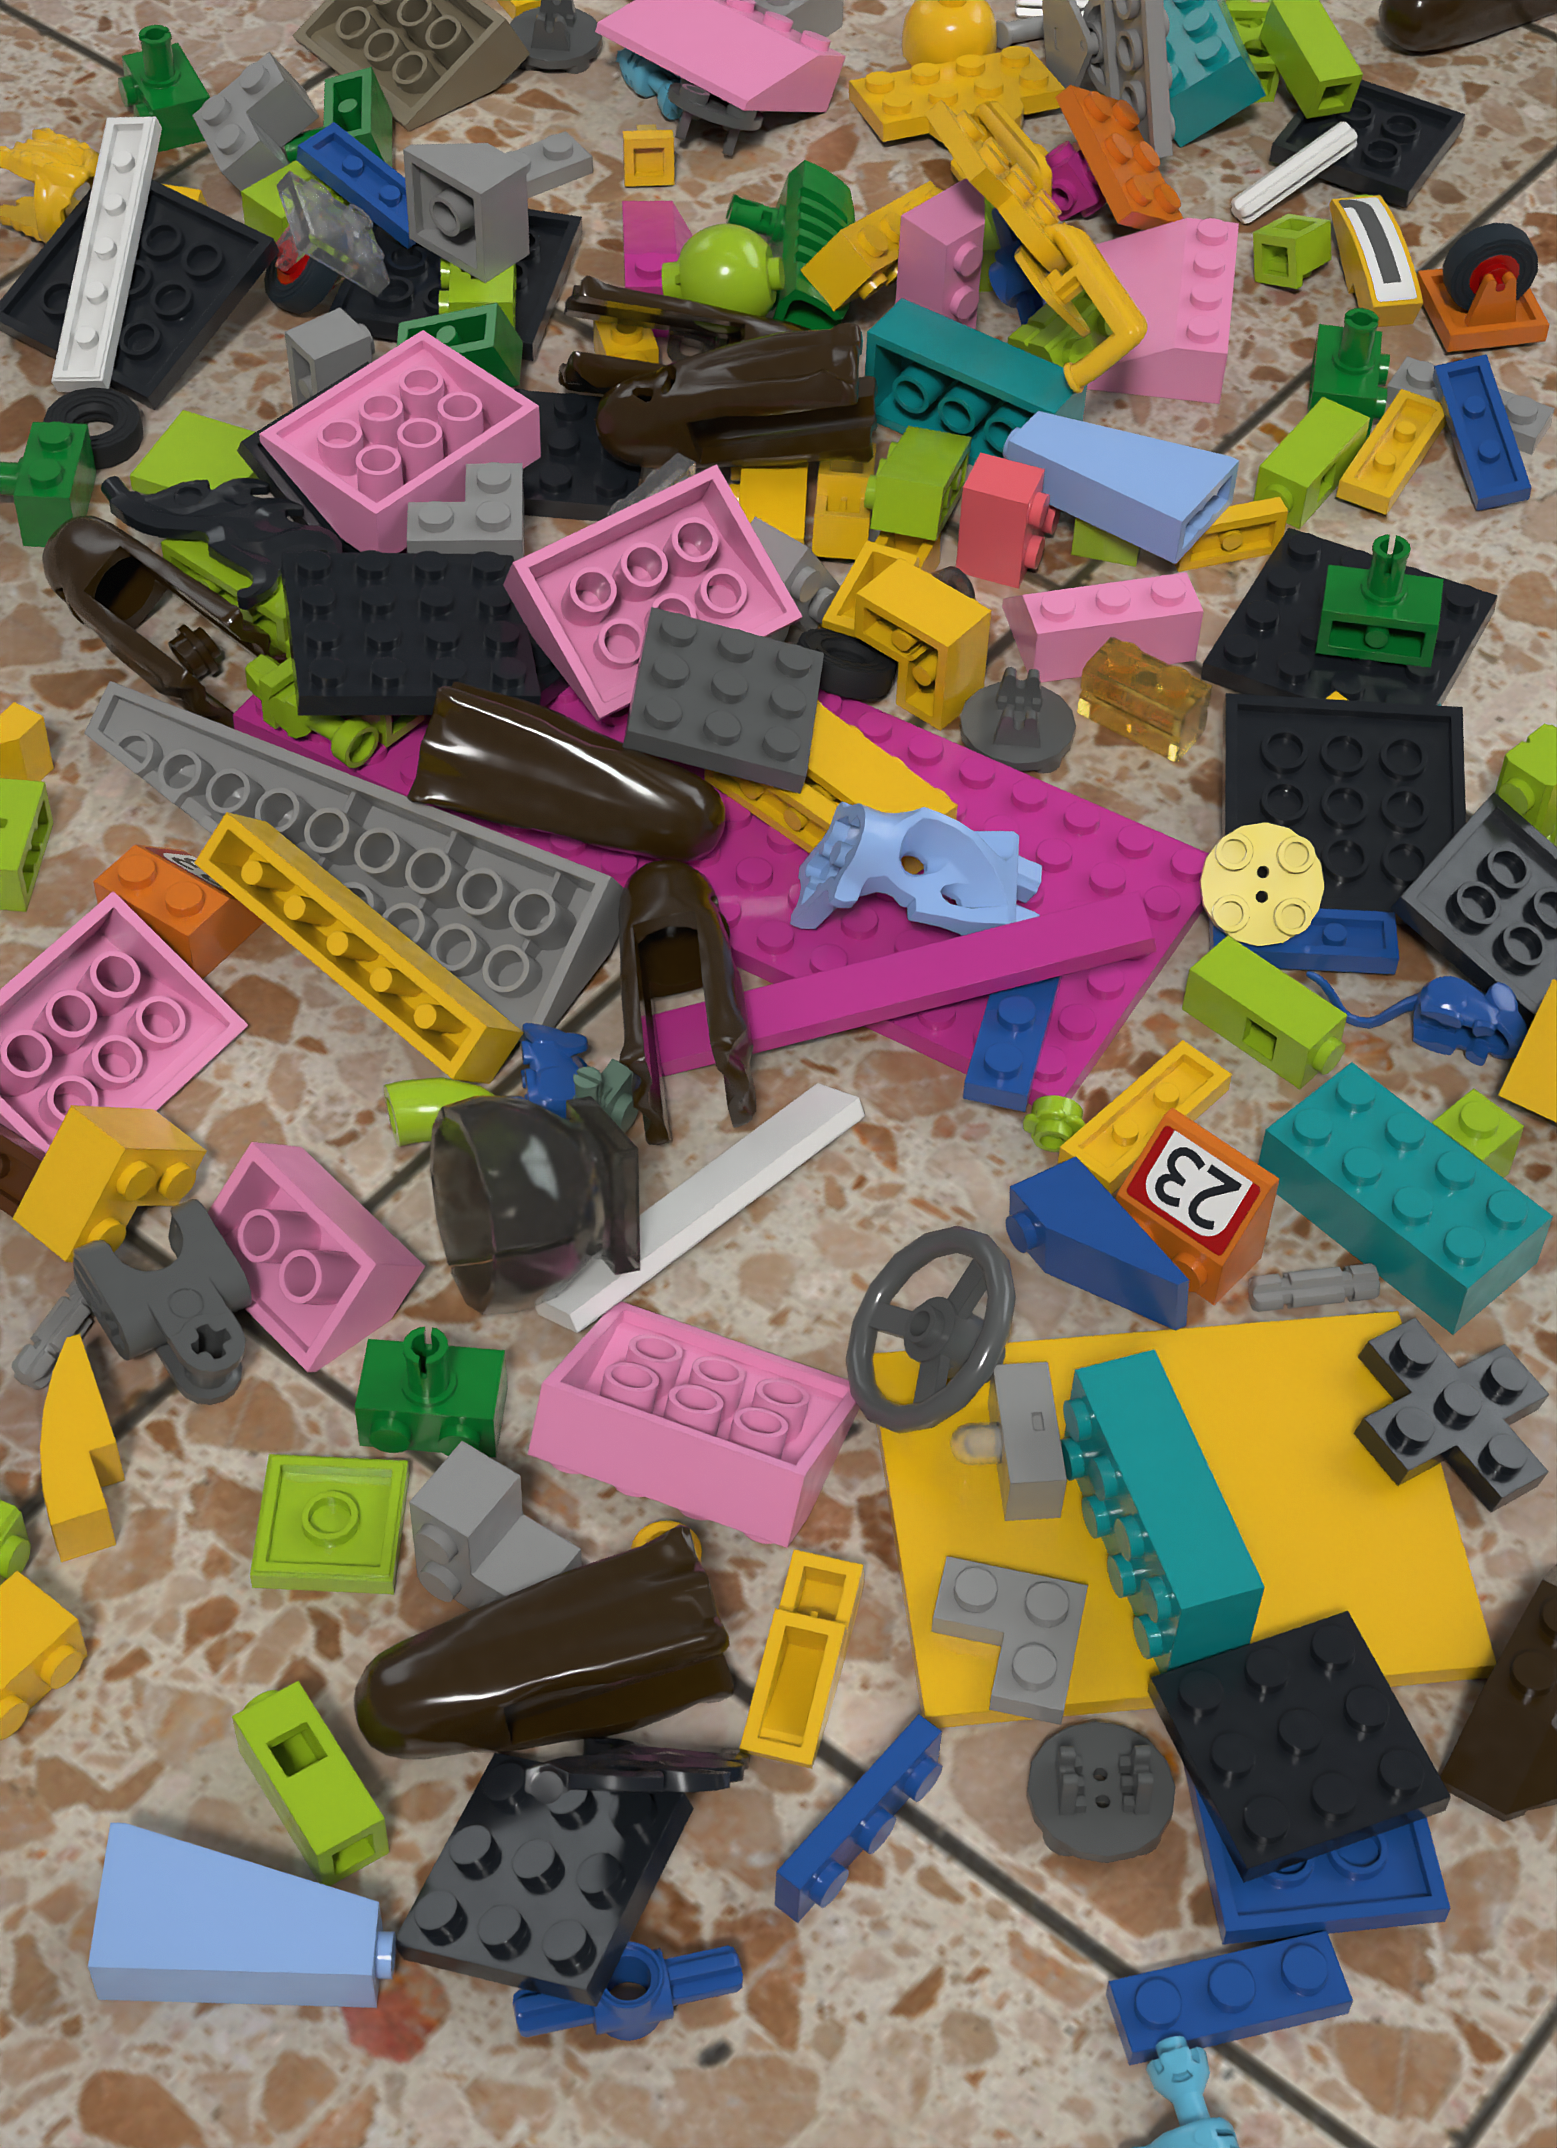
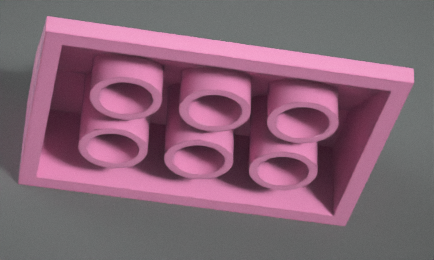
M634 0L599 21L595 30L596 33L744 111L827 112L846 57L829 48L831 40L825 36L811 31L800 33L791 28L793 24L791 19L778 13L766 11L763 14L755 10L756 2L754 0Z
M1185 218L1095 244L1146 318L1148 326L1145 337L1140 344L1104 374L1087 385L1088 390L1220 404L1228 354L1239 223L1224 222L1215 218Z
M424 330L259 433L260 443L344 541L360 552L375 550L382 553H399L407 548L408 502H465L466 464L490 462L522 463L524 469L541 457L539 405Z
M717 464L514 561L503 584L531 636L597 721L631 704L646 623L651 607L680 613L691 618L733 629H740L763 637H768L800 621L803 617Z
M113 891L0 989V1124L47 1153L71 1105L141 1108L158 1111L247 1028L248 1024Z
M620 1301L600 1318L542 1382L528 1455L550 1462L554 1468L564 1473L583 1474L611 1484L625 1495L647 1497L675 1507L689 1518L711 1520L743 1532L753 1541L763 1544H777L788 1548L809 1517L858 1413L859 1406L851 1396L849 1380Z

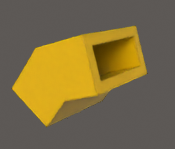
M13 702L0 714V778L41 781L54 769L44 717Z

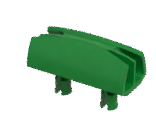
M804 160L788 173L776 207H768L762 203L733 194L725 217L727 219L726 224L740 225L757 234L764 235V237H767V243L771 244L773 258L781 257L783 262L784 290L776 291L775 303L765 317L789 321L811 330H826L841 324L851 302L833 311L829 303L800 270L840 230L855 222L850 188L831 172Z

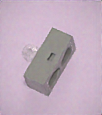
M1048 1362L996 1365L991 1375L988 1396L990 1422L967 1423L959 1426L953 1432L950 1439L951 1452L959 1462L965 1465H997L1005 1521L1061 1518L1067 1478Z

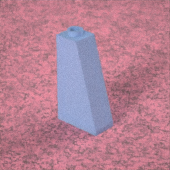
M1038 411L1021 428L1016 427L1013 429L1003 448L1004 458L1045 469L1042 493L1050 495L1049 505L1174 564L1184 556L1232 504L1239 460L1231 456Z
M110 1823L88 1969L98 2000L377 2008L380 1979H393L396 1958L395 1931H383L378 1901L127 1823Z

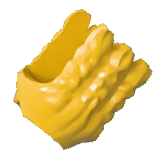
M50 128L33 129L32 139H26L25 143L16 141L13 149L0 146V168L7 169L15 175L35 183L34 196L19 198L16 200V206H0V223L12 226L15 231H22L26 236L34 237L37 241H43L46 244L79 204L80 200L73 196L76 190L85 182L90 184V187L93 186L99 153L91 149L86 142H79L75 138L56 134Z

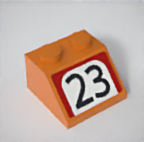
M135 844L93 881L97 904L114 891L194 972L204 979L257 930L264 921L195 865L194 862L197 859L195 856L181 849Z
M1172 1107L1162 1117L1117 1192L1116 1200L1189 1279L1188 1291L1197 1293L1215 1305L1262 1258L1280 1179Z

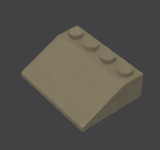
M325 0L292 35L298 43L338 75L372 67L392 111V119L407 131L416 129L496 90L530 55L506 18L482 0Z

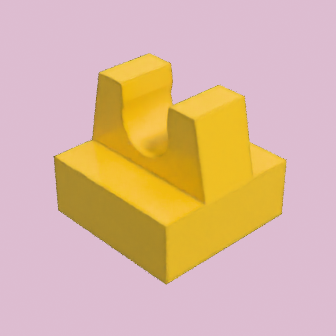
M656 124L636 125V131H623L625 187L675 185L673 129L657 130Z

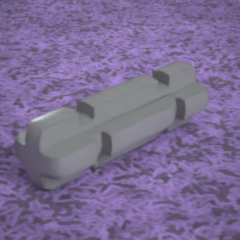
M1368 1263L1345 1266L1344 1271L1340 1267L1288 1272L1283 1274V1278H1280L1279 1274L1253 1276L1248 1282V1294L1252 1309L1261 1312L1283 1309L1284 1304L1288 1308L1342 1303L1345 1301V1297H1347L1349 1302L1375 1299L1380 1294V1282L1376 1266Z
M75 1279L65 1290L70 1296L61 1297L30 1338L35 1344L33 1346L31 1344L25 1345L12 1362V1369L15 1372L14 1377L21 1384L28 1385L35 1390L44 1388L51 1380L55 1367L54 1363L57 1362L66 1338L76 1334H80L82 1337L93 1322L88 1316L95 1315L80 1292Z

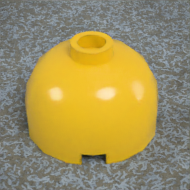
M915 0L905 16L902 28L901 46L903 56L911 66H914L918 63L940 64L956 61L958 57L966 54L982 56L996 53L997 28L995 16L986 0Z

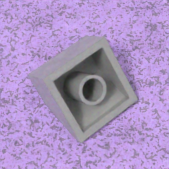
M488 143L413 144L403 149L409 238L484 283L490 281L530 254L527 172L525 164Z

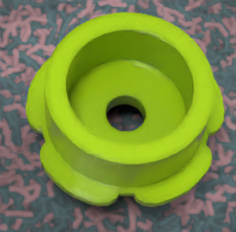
M1056 1095L1043 1096L1033 1102L1031 1114H1027L1023 1119V1129L1031 1133V1138L1039 1148L1049 1152H1059L1060 1146L1085 1125V1122L1082 1120L1083 1110L1072 1099Z

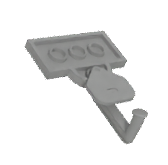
M1043 0L1042 16L1009 22L1004 20L996 21L998 48L1004 49L1009 47L1011 43L1044 37L1047 68L1064 88H1067L1069 85L1080 87L1085 72L1088 70L1090 79L1098 91L1105 96L1125 100L1134 108L1140 120L1137 126L1145 142L1152 146L1158 157L1173 156L1172 140L1175 136L1176 127L1174 117L1170 112L1169 89L1172 85L1173 76L1171 66L1167 61L1166 37L1169 33V18L1164 9V0H1089L1084 8L1083 15L1076 0Z

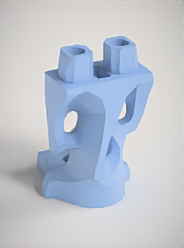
M842 801L836 807L828 831L799 867L798 879L800 880L801 890L797 905L791 914L790 924L801 929H816L836 908H851L860 896L878 892L892 896L901 907L907 908V918L909 921L942 927L963 936L1040 916V914L1017 905L1016 900L1026 903L1037 893L1041 884L1042 865L1018 855L1019 835L1014 831H973L961 822L926 807L907 812L886 813L860 803L850 805ZM912 856L922 862L924 873L917 875L905 871L902 866V857ZM946 900H955L957 905L950 904Z

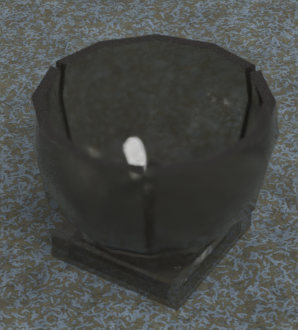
M476 1095L441 1107L432 1125L430 1173L436 1221L448 1266L478 1263L493 1259V1261L483 1264L454 1266L451 1268L452 1277L468 1306L485 1315L517 1313L557 1298L593 1259H602L615 1275L640 1270L638 1147L591 1096L566 1100V1119L521 1096Z

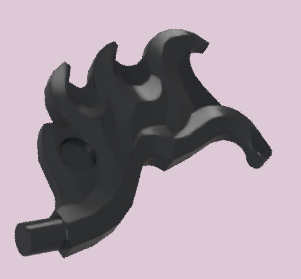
M117 476L108 477L101 485L102 493L109 500L111 513L127 526L141 533L159 538L204 541L208 544L210 557L247 576L253 582L252 585L237 591L238 606L242 610L252 608L266 600L276 591L279 584L278 577L281 575L282 552L319 550L324 553H342L341 541L330 530L320 526L302 525L287 518L288 516H304V505L289 499L253 496L268 495L270 493L269 483L256 478L232 479L222 483L213 490L210 489L208 480H193L179 483L155 494L144 495L137 491H130Z
M589 1738L583 1741V1755L557 1758L526 1769L525 1791L533 1794L536 1800L545 1804L557 1801L562 1794L570 1790L651 1794L662 1793L663 1791H716L730 1788V1783L743 1781L744 1770L749 1768V1755L735 1749L723 1748L721 1753L650 1747L641 1743L616 1738Z

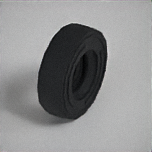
M92 387L75 390L61 396L48 408L43 421L75 424L97 421L112 424L114 427L103 434L90 436L96 470L111 468L127 461L139 450L143 438V426L137 405L127 395L113 389Z
M826 628L810 629L801 634L797 645L824 653L819 689L839 696L856 699L880 698L889 692L897 661L858 638Z

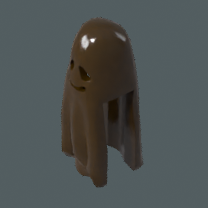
M1382 0L1379 7V19L1382 31L1394 43L1406 50L1429 51L1475 41L1494 33L1557 13V0Z
M589 275L581 280V285H574L572 295L567 298L564 315L570 317L727 339L726 345L778 332L811 330L789 321L751 315L671 296L606 284ZM694 321L741 328V332L716 333L700 327ZM573 351L569 356L567 364L562 363L559 366L558 381L567 390L604 395L620 382L659 370L665 365Z
M846 322L826 330L778 332L698 353L665 365L659 370L629 378L616 384L601 398L595 416L598 439L604 449L618 461L628 466L652 469L710 468L716 464L718 467L775 466L835 459L868 463L873 458L872 432L877 429L875 397L878 393L876 378L872 376L859 377V355L862 354L863 348L862 331L857 324Z
M87 515L71 518L55 530L45 545L42 554L45 577L52 590L67 604L72 615L80 623L86 624L97 633L116 657L143 678L157 692L167 696L186 711L235 729L234 713L206 692L205 687L187 670L135 631L166 590L184 602L254 658L261 654L268 655L280 664L288 659L286 658V653L270 644L271 640L268 633L259 626L243 619V613L239 607L231 604L224 597L155 553L148 546L104 519Z
M457 681L453 682L452 687L442 686L438 687L436 691L432 716L420 745L416 778L407 795V799L411 802L436 805L510 827L566 836L609 850L658 860L674 859L680 862L695 861L713 851L722 836L726 823L725 806L720 794L707 781L695 773L662 757L623 748L622 742L594 731L566 715L544 706Z
M674 859L646 863L628 878L621 893L618 911L620 981L624 1027V1046L620 1053L619 1063L632 1071L633 1107L642 1112L646 1142L649 1145H661L670 1141V1131L655 1020L654 998L679 994L699 988L704 989L710 1045L716 1067L724 1076L727 1107L733 1128L750 1122L756 1112L755 1086L750 1069L754 1045L742 980L732 958L729 943V926L725 916L720 911L717 896L709 879L695 868Z
M680 1524L643 1546L571 1569L456 1616L434 1628L400 1641L381 1652L366 1666L355 1687L353 1702L356 1721L360 1732L370 1747L386 1756L414 1760H425L469 1752L498 1753L523 1750L555 1743L607 1737L630 1732L674 1716L698 1703L721 1702L731 1697L734 1693V1683L723 1654L730 1645L729 1635L719 1616L708 1575L698 1560L690 1528Z

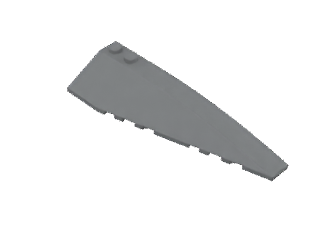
M109 681L84 733L211 834H213L226 812L268 822L520 1030H522V1025L525 1023L540 1024L554 1028L608 957L619 935L618 911L624 887L611 876L430 805L411 802L407 799V796L115 682ZM522 1035L521 1038L519 1039L518 1043H521V1041H524L523 1035Z

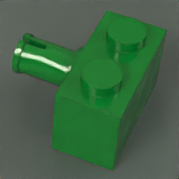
M150 25L144 27L139 32L142 51L122 56L124 77L118 78L122 101L126 108L133 106L134 117H157L162 127L158 152L203 142L205 139L192 115L202 108L210 96L179 43L171 44L172 36L169 29L163 25Z
M372 67L324 79L323 126L302 131L284 145L289 162L292 163L297 160L299 144L335 122L392 167V111Z
M498 303L399 323L397 346L424 330L509 387L520 385L523 341Z
M1354 308L1346 312L1344 327L1319 324L1311 365L1307 414L1322 397L1370 417L1366 436L1367 440L1370 436L1373 419L1380 420L1385 413L1388 388L1378 386L1386 385L1390 354L1381 353L1382 331H1376L1379 321L1378 316L1371 310Z
M57 421L32 422L24 456L18 462H0V495L13 496L23 546L45 547L49 537L61 524L71 518L87 515L96 479L88 424Z
M1390 534L1379 536L1374 540L1370 570L1328 564L1315 653L1431 668L1439 628L1444 579L1405 574L1407 559L1411 551L1410 544L1406 539L1396 535L1393 554H1388Z
M425 1327L412 1330L405 1336L403 1342L368 1339L355 1403L359 1446L374 1447L387 1453L414 1450L443 1453L449 1456L460 1442L463 1441L489 1457H497L508 1389L505 1350L448 1346V1339L445 1334L433 1327L431 1331L432 1344L426 1343Z

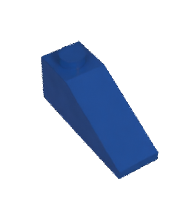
M1073 1157L1010 1186L1009 1216L1005 1222L1008 1236L1015 1248L1021 1253L1027 1252L1045 1273L1173 1330L1186 1326L1189 1279L1077 1157Z

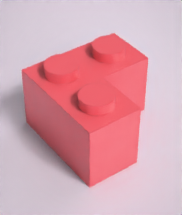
M980 452L963 486L955 572L1019 589L1028 568L1035 570L1038 568L1045 546L1044 535L1045 533L1054 534L1061 513L1060 509L1049 505L1050 495L1042 493L1045 469Z

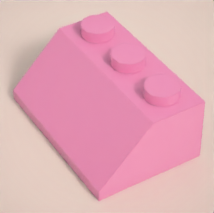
M967 178L901 215L895 304L903 298L976 330L981 262L983 258L985 199Z
M1187 572L1003 598L1002 608L1027 673L1031 669L1039 670L1041 683L1190 662L1196 659L1203 608Z
M251 1142L208 1211L212 1221L243 1269L249 1283L252 1303L245 1309L307 1372H317L390 1321L425 1268L423 1263L302 1147Z

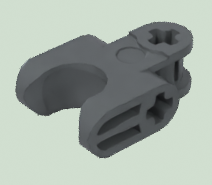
M190 1199L171 1207L172 1217L168 1238L171 1249L177 1259L165 1268L156 1271L134 1269L121 1262L112 1251L110 1245L103 1240H95L74 1249L73 1273L76 1284L113 1347L124 1360L129 1361L154 1349L180 1393L197 1404L213 1405L224 1402L235 1394L241 1384V1360L244 1357L246 1338L242 1327L233 1313L249 1307L252 1303V1294L239 1262L204 1206L197 1199Z

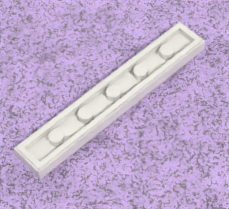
M157 117L107 118L51 380L57 392H72L92 387L109 389L162 131Z
M819 1083L815 1084L531 1295L538 1315L576 1333L581 1332L859 1122L865 1116L859 1097Z

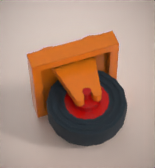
M1491 223L1477 227L1462 236L1453 245L1445 258L1443 268L1418 271L1417 279L1424 302L1423 305L1447 352L1470 351L1472 349L1508 345L1517 346L1525 343L1546 341L1550 324L1530 289L1538 272V255L1523 230L1508 223Z

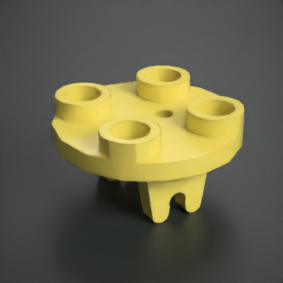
M1266 822L1241 826L1219 839L1205 858L1199 881L1202 905L1214 926L1237 942L1257 947L1284 943L1305 931L1319 911L1324 891L1321 863L1315 854V849L1311 842L1297 835L1289 828ZM1261 866L1267 869L1268 874L1265 878H1260L1257 874V870ZM1259 891L1266 894V900L1263 903L1256 900V894Z

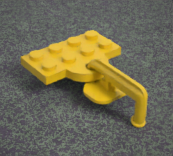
M1009 46L998 53L982 56L966 54L958 57L956 61L940 64L918 63L908 70L892 73L875 71L867 74L865 78L849 80L850 101L882 142L928 133L942 142L925 116L926 112L942 100L956 115L965 110L975 120L985 134L981 138L983 142L992 137L1000 145L1011 160V163L1007 165L1009 168L1018 163L1037 187L1033 191L1035 194L1044 189L1052 198L1053 175L1045 159L1048 152L1042 145L1033 143L1022 128L1024 125V115L1060 108L1055 97L1065 88L1029 47ZM953 158L951 160V172L960 182L966 176Z
M940 100L925 113V116L968 181L998 210L1023 243L1016 249L1014 258L1033 287L1047 304L1083 338L1091 333L1071 300L1085 290L1113 331V334L1085 357L1074 364L1071 362L1064 364L1065 379L1072 391L1079 394L1083 392L1084 386L1096 380L1140 344L1147 332L1148 324L1146 318L1090 236L1083 230L1070 226L1066 222L1058 223V216L1062 212L1048 193L1041 189L1035 194L1033 191L1037 187L1029 175L1018 163L1011 168L1007 166L1011 163V160L992 137H989L985 142L981 140L985 134L965 110L956 115Z

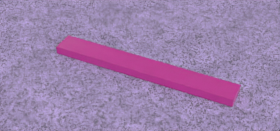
M1140 890L744 991L754 1045L752 1054L1156 952L1154 935ZM705 1001L655 1014L664 1077L716 1064L710 1045Z

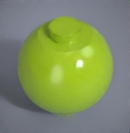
M717 224L695 233L683 245L677 262L663 263L661 273L663 295L691 300L763 317L773 307L776 291L784 290L785 284L781 257L773 258L770 246L761 236L746 227L736 224ZM694 321L700 327L716 333L741 332V328Z

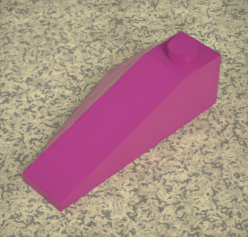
M622 201L624 288L663 295L662 265L666 262H677L683 245L693 235L673 201ZM652 329L654 337H712Z

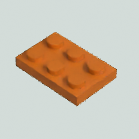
M1069 85L1055 97L1117 224L1147 230L1183 219L1179 210L1181 201L1174 189L1165 182L1158 168L1160 166V159L1152 146L1145 142L1137 126L1140 123L1139 117L1127 101L1114 99L1097 91H1089L1073 85Z

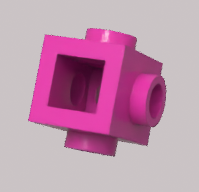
M1065 141L1045 156L1053 175L1052 199L1062 212L1058 216L1060 221L1079 212L1083 217H1087L1106 204L1107 201L1078 142L1071 144L1069 141Z

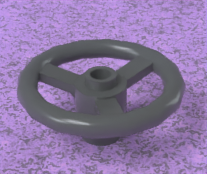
M953 1226L924 1233L895 1253L869 1285L852 1321L846 1354V1366L851 1396L871 1423L900 1434L933 1428L966 1407L980 1388L991 1380V1375L996 1365L1003 1364L1005 1345L1011 1332L1016 1294L1010 1262L989 1235L962 1226ZM955 1253L973 1258L947 1299L944 1297L930 1298L913 1311L890 1305L892 1299L909 1278L934 1259ZM987 1290L988 1298L985 1316L982 1319L973 1314L972 1311ZM878 1331L904 1339V1346L908 1356L921 1363L914 1402L911 1404L900 1405L887 1400L876 1385L873 1356ZM947 1378H948V1379H950L951 1381L946 1385Z

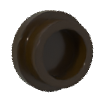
M185 624L176 629L177 636L169 641L168 645L183 668L196 679L205 673L212 676L218 672L219 668L214 659L221 655V653L205 630L198 627L192 631Z

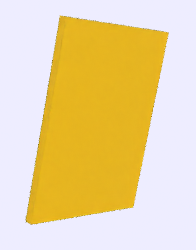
M1399 1311L1006 1343L1003 1364L1048 1362L1060 1439L1064 1438L1066 1427L1063 1404L1064 1401L1070 1400L1075 1369L1155 1349L1265 1586L1250 1644L1349 1611L1390 1687L1489 1678L1496 1665V1660L1441 1463L1398 1486L1354 1434L1365 1417L1395 1402L1393 1397L1358 1356L1368 1341L1402 1324ZM906 1351L874 1353L873 1356L876 1385L887 1400L900 1405L914 1402L921 1364L910 1358ZM947 1378L946 1385L951 1381V1380L948 1379V1378ZM990 1381L980 1388L966 1407L933 1428L900 1434L876 1425L922 1717L937 1728L1032 1720L1031 1718L989 1710L1001 1646L931 1632L933 1615L947 1556L1088 1585L1063 1717L1155 1708L1148 1694L1150 1678L1160 1674L1154 1658L1145 1659L1139 1650L1133 1628V1620L1136 1616L1128 1598H1119L1112 1587L1107 1568L1109 1554L1102 1538L1094 1539L1086 1527L1082 1512L1083 1494L1077 1480H1067L1061 1518L1005 1521L988 1410Z

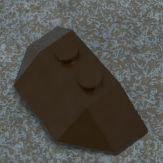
M1557 1564L1542 1579L1486 1681L1440 1776L1449 1793L1503 1822L1523 1816L1526 1811L1557 1804Z

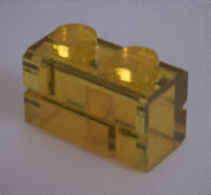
M1110 637L1083 668L1080 687L1083 690L1079 694L1077 713L1176 763L1198 741L1206 729L1207 708L1210 705L1213 686L1192 676L1182 667L1172 666L1141 651L1133 643Z

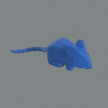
M1307 971L1306 973L1308 978L1322 988L1331 1004L1347 1014L1346 1023L1370 1029L1381 1026L1406 1012L1414 1011L1413 1042L1425 1049L1443 1055H1451L1456 1048L1465 1050L1466 1058L1475 1065L1483 1066L1488 1054L1498 1059L1516 1058L1528 1032L1525 1021L1518 1011L1516 996L1512 989L1504 983L1497 982L1493 984L1485 995L1465 980L1453 976H1443L1428 982L1419 993L1406 997L1378 1015L1359 1017L1351 1014L1343 1006L1340 998L1327 980L1312 971Z
M525 1023L522 1025V1031L524 1032V1041H521L523 1065H530V1068L521 1070L522 1088L527 1089V1094L524 1095L527 1127L531 1133L539 1134L536 1142L539 1211L542 1233L547 1234L549 1232L546 1147L549 1140H552L562 1127L572 1109V1099L575 1095L573 1075H578L577 1070L579 1068L587 1067V1064L577 1054L585 1052L589 1046L587 1038L581 1034L565 1033L556 1028Z

